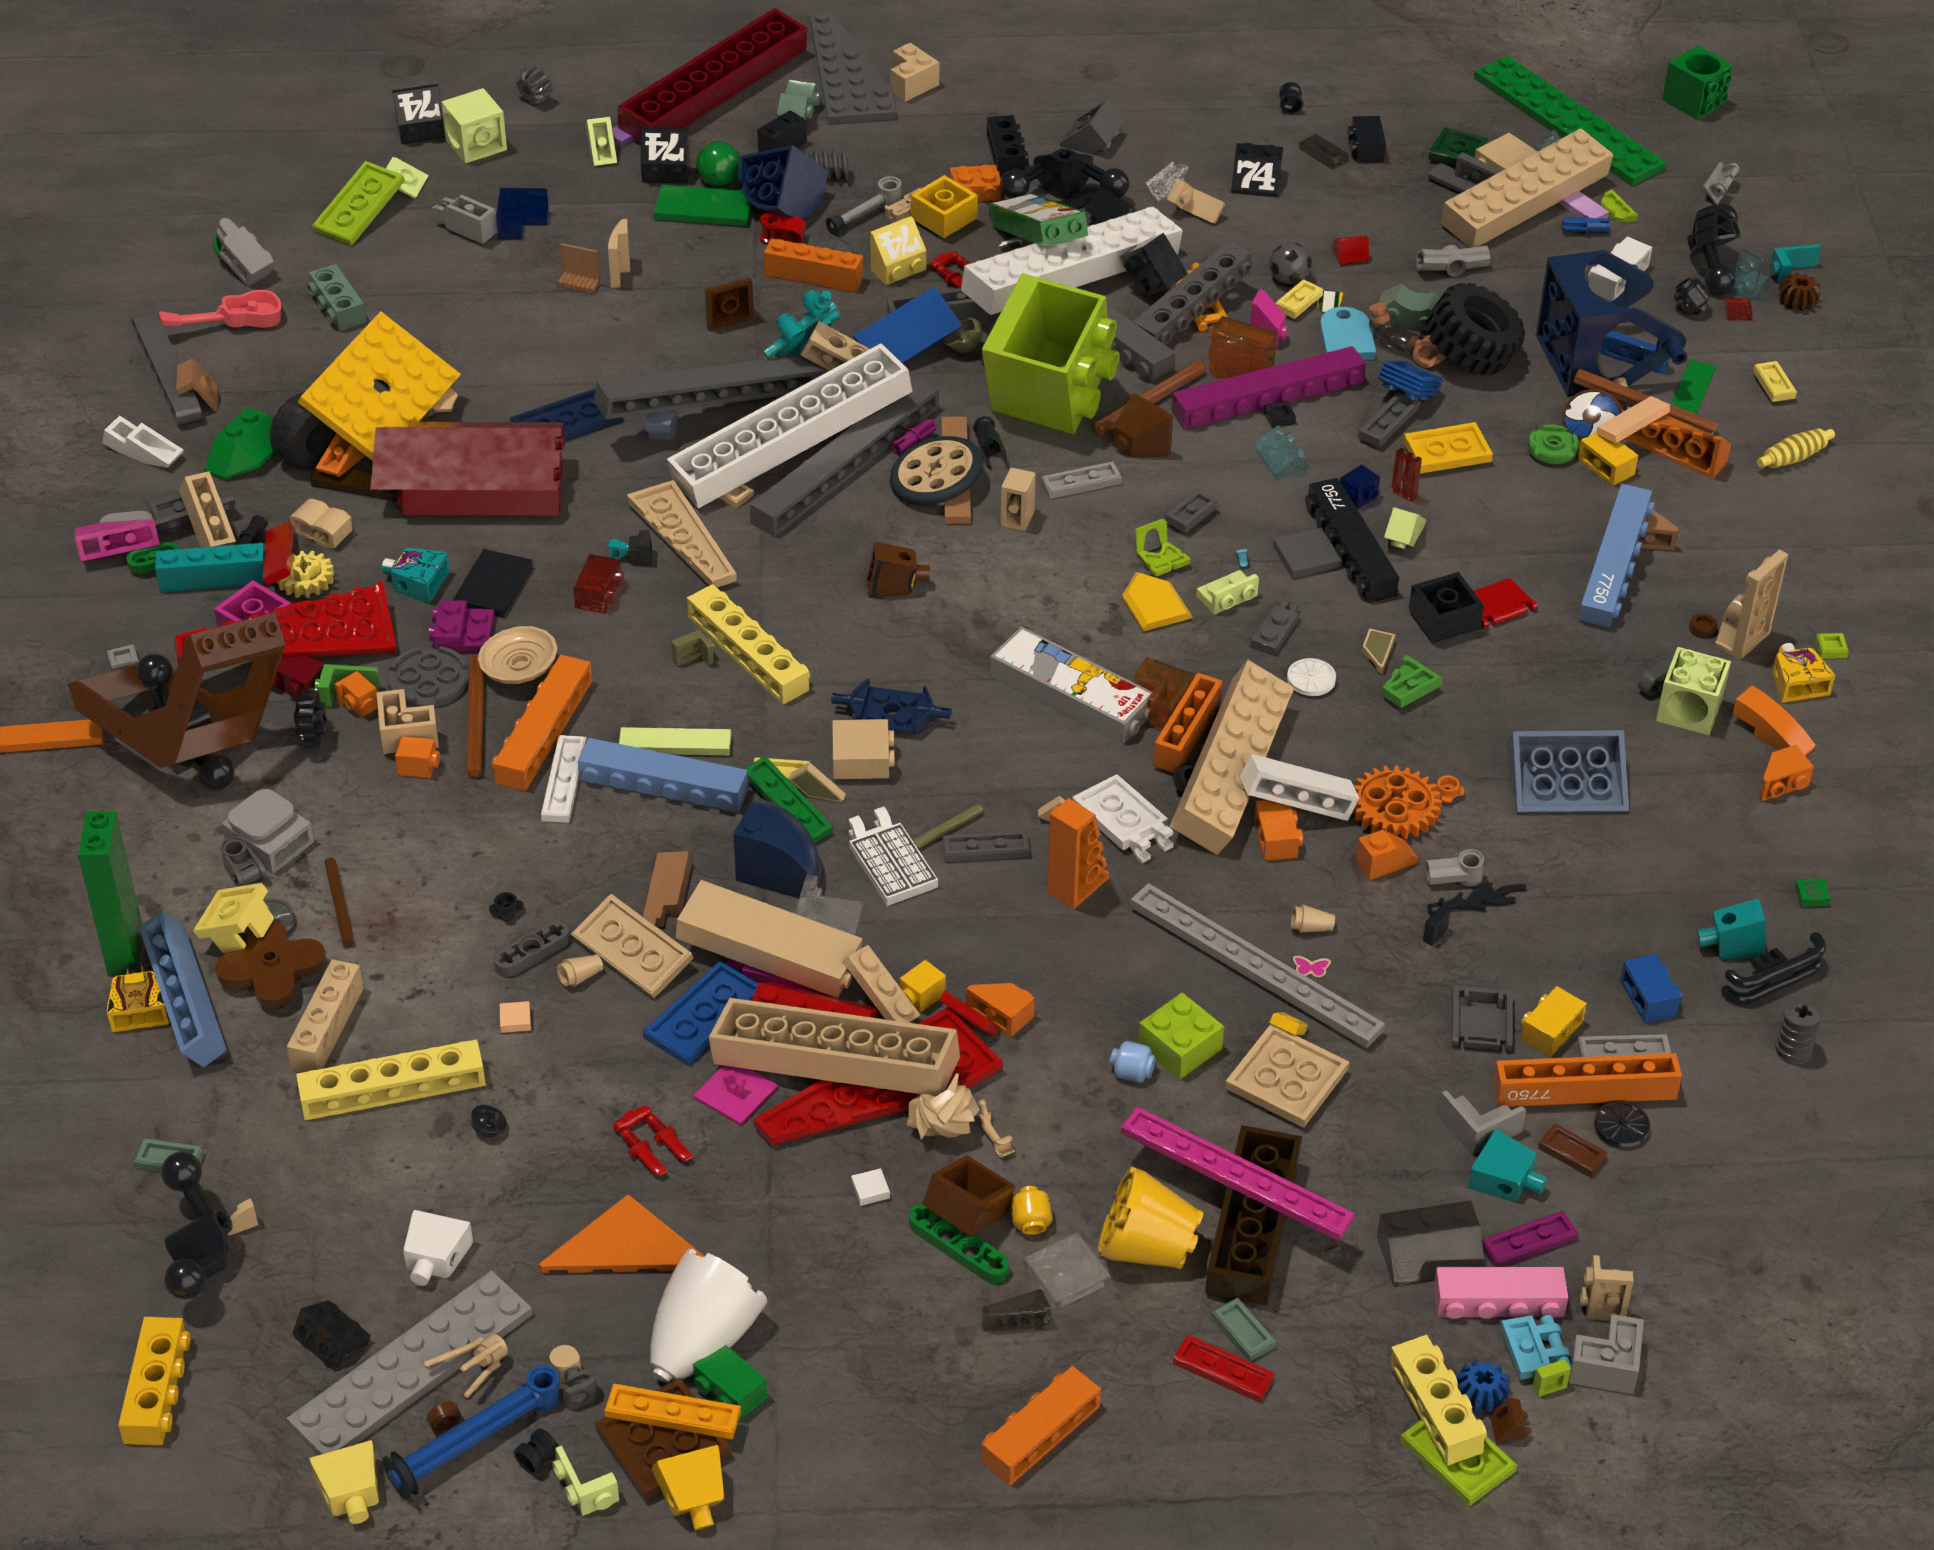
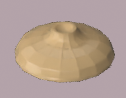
M517 626L502 630L490 637L481 647L478 661L481 670L492 680L504 684H521L532 681L546 673L554 663L558 648L555 638L546 630L533 626Z

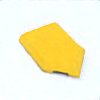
M1135 572L1122 594L1123 601L1143 632L1192 619L1191 613L1169 581Z

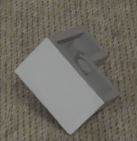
M1445 1090L1440 1094L1437 1115L1471 1155L1474 1156L1482 1152L1495 1129L1509 1137L1523 1131L1526 1110L1523 1106L1511 1110L1504 1104L1488 1113L1480 1115L1463 1095L1454 1099Z
M1611 1314L1608 1340L1576 1334L1569 1383L1634 1394L1639 1374L1644 1320Z

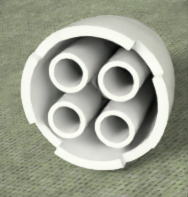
M692 1248L686 1250L664 1290L652 1331L650 1345V1365L654 1369L652 1374L667 1384L670 1380L685 1379L693 1375V1364L698 1360L709 1356L725 1345L731 1348L749 1329L767 1304L765 1294L759 1290L755 1293L751 1289L752 1286L747 1282L748 1277L738 1269L710 1253H707L704 1257L695 1255L697 1252Z

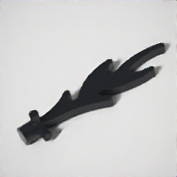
M1488 882L1475 888L1466 900L1462 899L1463 893L1459 892L1456 897L1444 902V898H1439L1438 902L1428 904L1427 911L1429 915H1432L1443 905L1450 910L1471 909L1485 912L1486 905L1501 906L1514 904L1516 897H1503V895L1515 891H1525L1526 884L1508 885L1490 892L1489 890L1492 888L1493 883Z

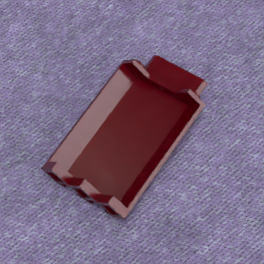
M410 422L407 427H376L370 490H402L398 492V506L403 508V515L559 516L561 511V482L563 480L562 453L565 448L564 422Z

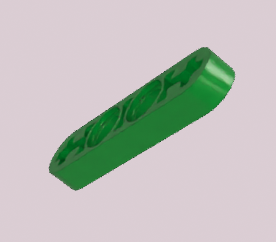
M922 1203L916 1204L910 1209L909 1227L915 1234L990 1284H999L1008 1278L1009 1260L1003 1253L976 1235L970 1236L959 1231L956 1226L944 1218L936 1216L930 1209L923 1206ZM942 1231H951L955 1236L952 1239L944 1240L938 1234ZM967 1247H974L979 1250V1253L975 1256H967L962 1251Z

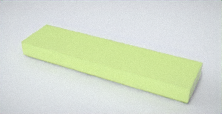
M621 727L619 744L672 755L730 756L731 729Z

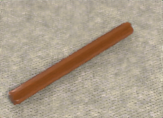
M1197 360L1139 396L1155 404L1204 374L1206 366L1200 360ZM1126 404L1094 423V432L1102 436L1111 431Z
M1582 369L1577 371L1574 378L1576 384L1589 389L1606 391L1617 400L1632 406L1650 397ZM1671 404L1670 412L1666 414L1710 435H1714L1717 429V422Z
M474 655L469 658L466 770L469 777H479L482 774L484 672L480 668L478 656Z

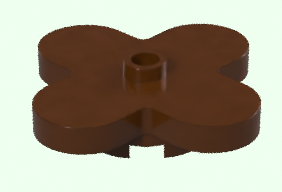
M273 920L263 937L257 938L249 928L246 934L248 947L244 950L226 953L220 957L216 963L215 970L219 983L224 987L232 989L247 987L249 990L252 988L255 990L256 999L261 1005L269 1008H278L293 1000L296 994L295 983L297 980L300 981L304 976L313 975L325 966L326 954L324 946L317 940L307 938L289 941L285 927L280 922Z

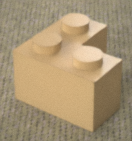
M912 43L905 44L894 50L893 68L890 69L892 93L906 102L938 86L940 62Z
M404 689L376 692L383 754L396 753L402 736L435 739V746L439 748L434 705L407 708Z

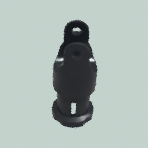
M983 416L975 420L973 430L979 436L978 443L985 462L991 468L992 466L989 461L991 455L1001 451L1006 460L1007 455L1000 435L994 429V420L991 417Z

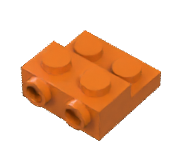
M996 165L950 167V179L977 194L978 202L1001 200L1000 175Z

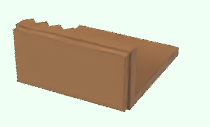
M561 243L563 273L557 281L558 287L593 294L600 282L598 252Z
M194 358L177 365V393L182 395L195 389L212 410L216 412L218 384Z

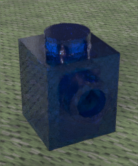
M1362 464L1340 478L1342 486L1357 509L1378 497L1380 476Z

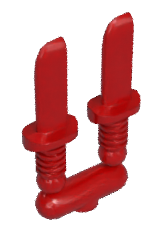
M954 250L946 254L941 253L930 262V268L937 270L938 274L945 278L944 281L947 285L954 284L959 288H962L963 279L958 271L952 272L945 266L955 261L957 265L964 269L965 265L972 264L963 256H959L958 252Z
M644 1105L636 1110H628L623 1117L613 1123L614 1131L621 1133L622 1139L630 1147L629 1155L632 1158L639 1157L656 1175H663L667 1173V1170L649 1150L650 1143L647 1140L640 1141L629 1129L644 1120L656 1133L654 1139L658 1144L664 1142L683 1161L693 1158L692 1154L675 1136L676 1129L673 1126L666 1127L655 1114H652L649 1106Z

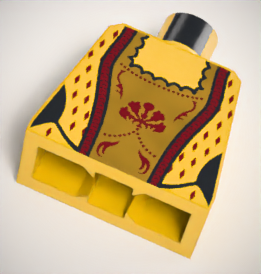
M133 964L127 968V975L115 976L112 979L107 1006V1015L112 1032L169 1024L167 1010L153 971L145 972L142 965Z

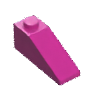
M154 519L102 522L75 528V540L81 561L160 545Z

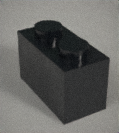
M789 110L757 129L758 152L791 145L798 148L807 143L806 119Z
M1353 116L1352 125L1347 128L1348 140H1351L1350 151L1355 154L1356 163L1384 162L1386 141L1380 116Z

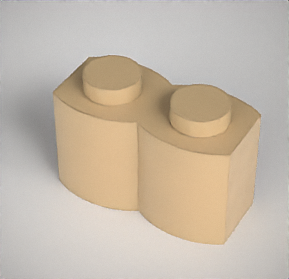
M308 499L290 516V522L294 527L295 534L305 539H313L319 545L329 549H334L353 531L351 516L346 511L329 508L326 503L316 499Z

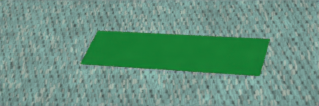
M1690 359L1671 405L1697 414L1716 366Z

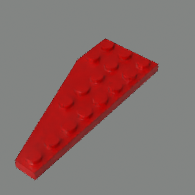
M949 1007L919 1023L921 1025L957 1030L960 1058L945 1091L948 1089L956 1073L959 1074L958 1085H965L966 1089H970L1003 1069V1061ZM820 1080L754 1118V1127L772 1146L909 1110V1102L918 1094Z

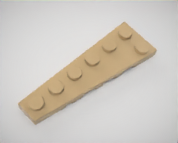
M674 480L627 494L628 504L709 586L713 584L715 587H721L737 581L736 572Z

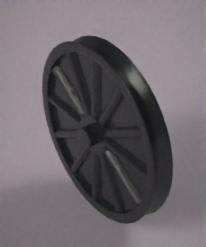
M1612 1101L1598 1109L1595 1115L1594 1126L1597 1134L1605 1142L1617 1147H1633L1639 1145L1647 1138L1650 1121L1647 1114L1637 1105L1626 1101Z

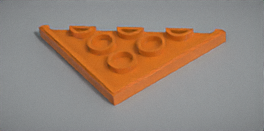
M628 1194L538 1265L541 1273H549V1270H568V1273H591L593 1270L612 1269V1272H638V1269L674 1271L687 1249H694L697 1252L695 1255L704 1257V1255Z

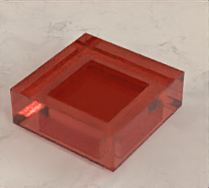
M1726 298L1725 310L1727 320H1752L1753 312L1750 299Z

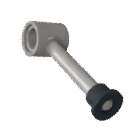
M893 176L880 179L878 182V192L875 197L841 216L836 215L833 218H826L825 223L829 232L837 235L845 227V224L874 207L880 205L885 209V205L890 206L902 200L901 180Z

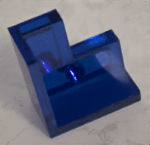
M500 188L496 213L498 240H522L524 225H548L549 201L546 188Z

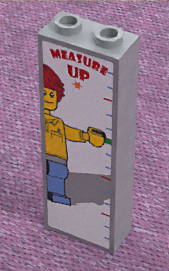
M1022 626L990 656L991 677L1122 744L1131 736H1135L1140 727L1147 720L1150 721L1155 715V693Z

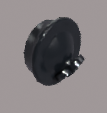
M1179 766L1173 772L1174 785L1177 791H1180L1182 794L1185 791L1194 766Z
M479 1105L472 1110L471 1125L478 1134L491 1138L506 1129V1118L497 1108L490 1105Z

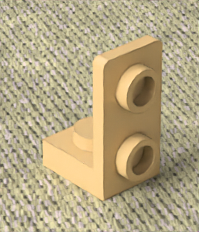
M1178 178L1167 197V200L1176 207L1212 224L1217 222L1225 206L1223 201L1194 189Z

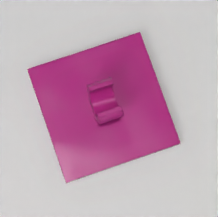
M723 1065L693 1095V1098L741 1126L777 1090L778 1085L751 1069Z

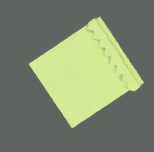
M392 157L386 169L404 176L405 182L398 190L416 199L429 176L396 157Z

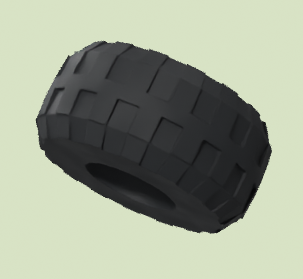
M300 393L290 397L280 406L272 419L269 434L271 447L278 457L295 468L307 469L318 465L335 437L336 432L298 403V400L304 394Z

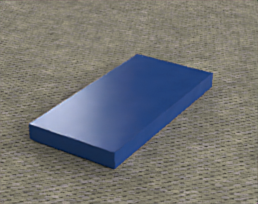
M934 286L853 336V339L869 349L882 344L904 364L960 330L962 324Z
M719 961L643 1031V1038L687 1066H690L710 1047L709 1036L729 998L751 1001L758 983Z

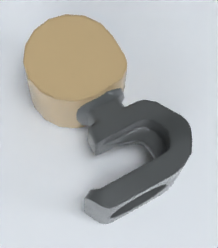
M561 1345L554 1348L550 1353V1364L559 1374V1383H568L569 1388L563 1391L565 1407L569 1410H575L595 1401L598 1395L596 1374L586 1369L582 1370L580 1356L574 1347ZM586 1391L582 1398L571 1400L575 1394Z

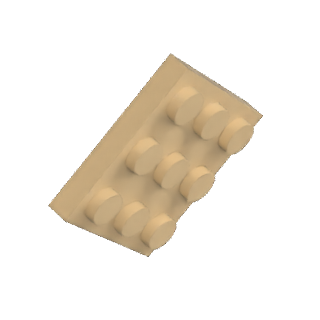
M1270 1024L1228 1077L1225 1089L1304 1128L1347 1072L1349 1061Z

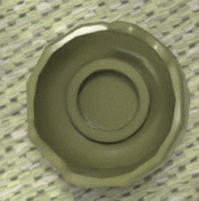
M971 317L965 321L959 320L962 328L945 338V345L961 354L969 353L975 349L982 338L983 331L980 322Z

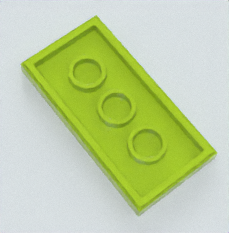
M365 161L313 223V230L352 246L405 182L404 176Z

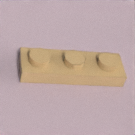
M869 945L849 955L843 961L885 1020L912 1023L919 1018V1012Z

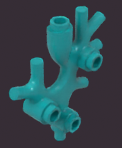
M814 290L807 292L802 297L803 305L807 311L804 313L805 317L797 322L793 315L788 313L781 315L776 320L777 329L781 332L782 336L763 350L764 355L768 359L773 355L776 357L800 355L819 321L833 328V322L838 320L840 315L836 311L838 308L833 301L830 302L831 293L823 291L820 294Z

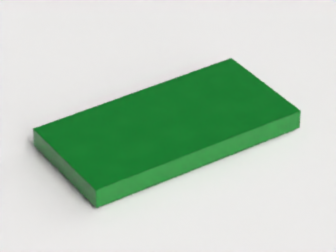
M661 185L654 210V220L747 227L753 204L745 198L742 191Z

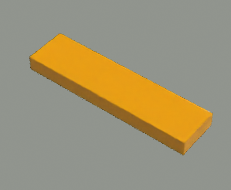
M613 1384L605 1408V1417L732 1440L741 1414V1406L619 1384Z

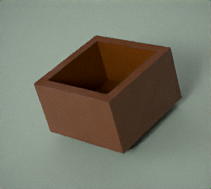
M966 1155L932 1174L922 1205L930 1209L936 1216L944 1218L956 1226L959 1231L973 1236L1006 1217L1016 1186Z

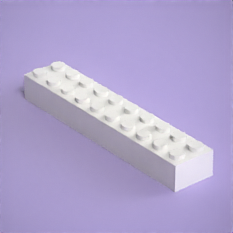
M1148 207L1134 213L1087 227L1089 236L1044 247L1034 243L965 265L961 291L992 315L1002 312L1021 273L1076 288L1125 272L1126 269L1120 256L1140 242L1163 232L1176 254H1178L1183 230L1159 212L1158 209Z
M879 344L669 457L667 462L671 478L697 508H700L911 393L912 387L909 370L886 347Z

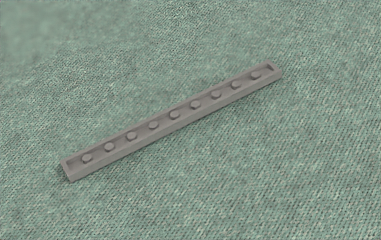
M1148 883L1131 899L1130 907L1363 1047L1368 1048L1384 1032V1022Z

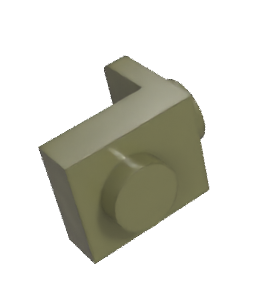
M700 629L671 640L672 660L677 667L700 657L708 666L713 664L715 646L712 640L706 638Z

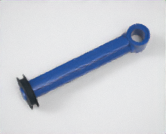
M548 1365L536 1366L529 1371L527 1381L521 1387L405 1458H402L395 1451L391 1452L390 1458L384 1456L382 1462L385 1472L396 1491L406 1500L411 1499V1493L417 1495L419 1492L417 1484L419 1479L531 1410L548 1411L553 1409L560 1401L559 1374L557 1370Z

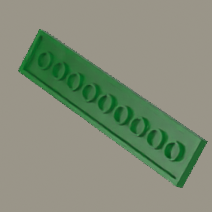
M1508 55L1474 71L1475 80L1560 138H1564L1580 128L1613 153L1609 171L1629 185L1634 186L1665 170L1666 162Z

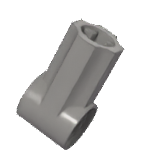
M1467 849L1462 851L1458 857L1426 860L1425 867L1428 884L1459 882L1466 887H1475L1482 881L1484 857L1477 850Z

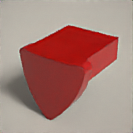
M1366 235L1346 238L1339 237L1333 241L1332 249L1340 266H1345L1346 263L1369 261V238Z

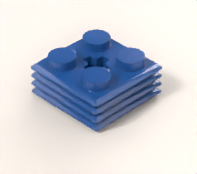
M1384 361V366L1379 371L1380 375L1377 376L1379 380L1383 381V387L1394 391L1397 388L1405 391L1403 395L1412 400H1418V398L1428 400L1429 397L1438 396L1437 392L1440 391L1441 382H1444L1441 377L1405 361Z

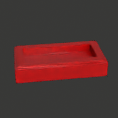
M944 991L940 997V1002L988 1034L995 1036L1000 1029V1026L949 992Z

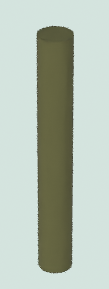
M977 803L912 841L917 849H920L983 814V807Z

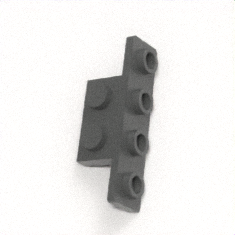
M1462 152L1457 156L1456 169L1439 163L1428 173V178L1462 193L1502 170Z
M180 493L149 502L157 534L164 532L174 533L183 526L191 524ZM234 496L220 499L227 516L235 509Z

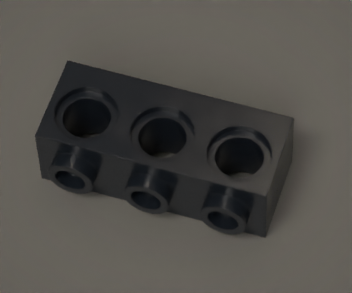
M1014 115L987 117L986 137L993 163L996 165L1000 177L1012 169L1025 171V165L1029 164L1028 151H1025L1024 137H1021V126L1016 124Z

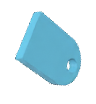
M1336 307L1322 315L1320 332L1325 353L1353 346L1363 360H1375L1376 349L1370 322L1363 312L1350 307Z

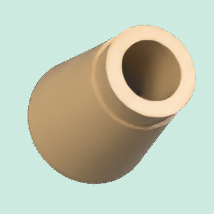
M1303 904L1300 907L1294 906L1291 913V929L1297 930L1298 933L1333 931L1335 915Z
M597 954L564 959L557 966L559 980L566 987L569 985L575 987L603 970L602 960Z

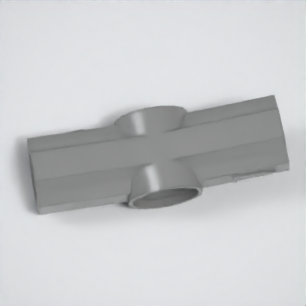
M1448 245L1442 250L1422 249L1416 255L1418 271H1446L1448 275L1453 277L1463 274L1467 269L1487 267L1491 261L1487 245L1459 249L1455 245Z

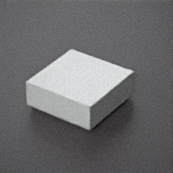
M881 1168L851 1176V1183L860 1206L890 1199V1191Z

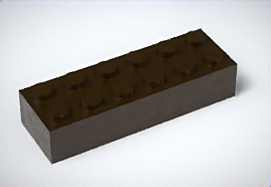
M1241 1125L1235 1155L1294 1183L1300 1159L1302 1136ZM1227 1186L1207 1269L1205 1294L1230 1299L1238 1297L1240 1301L1268 1306L1287 1216Z

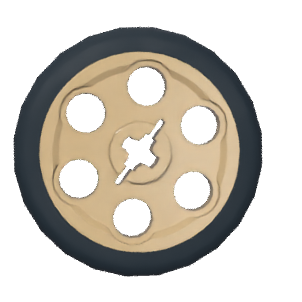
M942 436L922 441L905 451L895 462L890 475L891 488L898 497L913 504L931 505L951 500L963 494L978 480L983 469L984 458L982 452L973 442L957 436ZM935 452H941L940 454H938V455H936V456H930L931 454H933V453H935ZM963 455L961 458L952 459L954 456ZM914 465H920L916 469H910ZM964 471L961 475L954 476L956 472ZM916 481H921L918 485L910 486ZM938 484H943V486L938 489H932L934 486Z

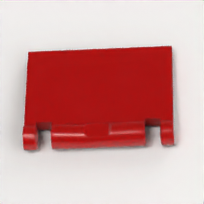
M1511 578L1474 590L1475 594L1484 604L1481 629L1488 628L1489 622L1494 626L1528 613V608L1530 611L1538 609L1537 602L1532 600Z

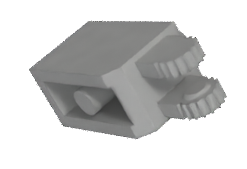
M460 195L455 200L446 197L440 201L441 206L435 205L431 209L433 216L445 222L447 229L484 244L498 232L495 209L464 195Z
M227 217L221 218L216 230V236L222 243L220 256L247 287L269 275L274 263L271 254L261 247L256 237L249 233L244 226L238 228Z

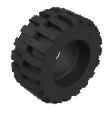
M1459 283L1448 287L1429 313L1426 321L1427 333L1430 335L1432 344L1437 346L1440 354H1444L1449 362H1454L1459 368L1470 370V373L1473 374L1481 373V375L1496 374L1507 367L1524 342L1525 328L1523 327L1522 319L1518 318V312L1515 308L1509 306L1510 303L1507 300L1501 299L1496 292H1491L1484 286L1478 287L1474 283Z

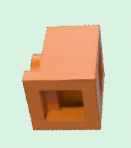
M358 671L335 683L337 702L340 706L345 704L350 711H355L361 718L378 708L376 687Z

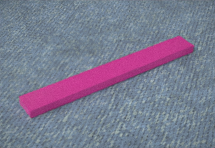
M1139 1107L1134 1109L1121 1126V1134L1337 1241H1340L1354 1221L1355 1213Z

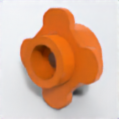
M1446 775L1438 779L1436 791L1441 793L1440 799L1442 802L1451 803L1455 797L1464 795V788L1459 787L1460 783L1455 777Z

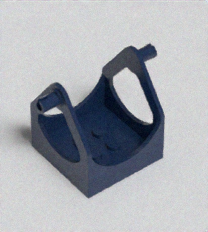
M1606 250L1547 257L1535 336L1567 397L1574 396L1584 390H1589V388L1574 382L1575 375L1579 369L1610 381L1616 378H1625L1627 386H1630L1670 358L1675 365H1680L1688 357L1683 349L1686 345V337L1682 331L1639 308H1628L1652 290L1654 281L1650 274L1639 269L1637 265L1630 264ZM1599 264L1626 280L1623 294L1610 303L1597 296L1590 289L1585 279V271L1589 265ZM1631 322L1658 338L1656 350L1620 376L1608 378L1599 370L1597 355L1600 345L1608 333L1618 324Z

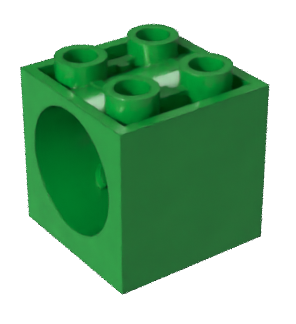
M1699 45L1693 47L1668 63L1662 101L1696 120L1702 118L1719 106L1724 105L1728 100V89L1732 80L1733 64Z

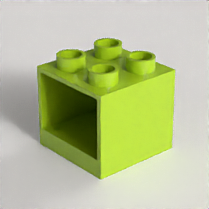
M1021 273L982 348L991 410L1071 434H1075L1083 417L1093 418L1098 409L1101 396L1100 390L1097 388L1102 378L1112 380L1120 359L1119 351L1111 349L1117 324L1115 320L1108 318L1106 296Z

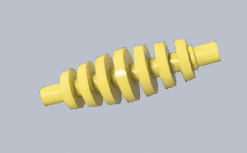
M1817 428L1788 436L1765 450L1764 456L1757 459V465L1760 468L1765 466L1777 468L1803 461L1825 448L1828 440L1835 437V433L1832 429L1823 431Z

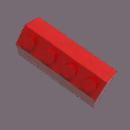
M772 981L759 983L751 1001L878 1019L881 1016L877 1007Z

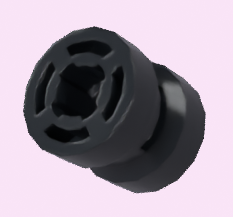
M1288 82L1281 86L1279 89L1281 110L1287 114L1299 112L1303 106L1301 87L1294 82Z
M538 1428L531 1434L530 1441L528 1443H521L513 1453L516 1461L526 1472L536 1475L543 1469L544 1462L553 1460L556 1457L555 1448L559 1447V1445L546 1430Z

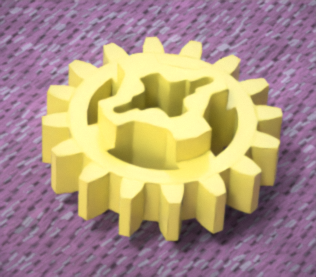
M300 551V555L297 556L292 553L291 575L278 581L277 584H279L280 590H285L286 595L295 593V598H299L301 594L305 595L306 598H310L312 593L320 595V589L328 590V584H333L334 582L333 565H331L329 558L324 559V554L322 553L318 556H315L314 551H311L309 555L305 554L304 551Z

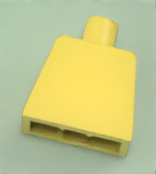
M372 1440L309 1458L314 1480L331 1514L339 1516L347 1513L349 1521L353 1524L362 1523L369 1517L367 1507L374 1506L379 1502L377 1465Z

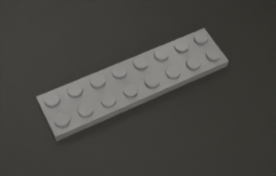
M491 1270L287 1417L288 1426L317 1455L356 1445L459 1370L463 1364L474 1357V1350L429 1367L424 1366L426 1360L472 1343L479 1337L486 1339L492 1334H497L502 1338L533 1315L532 1307Z

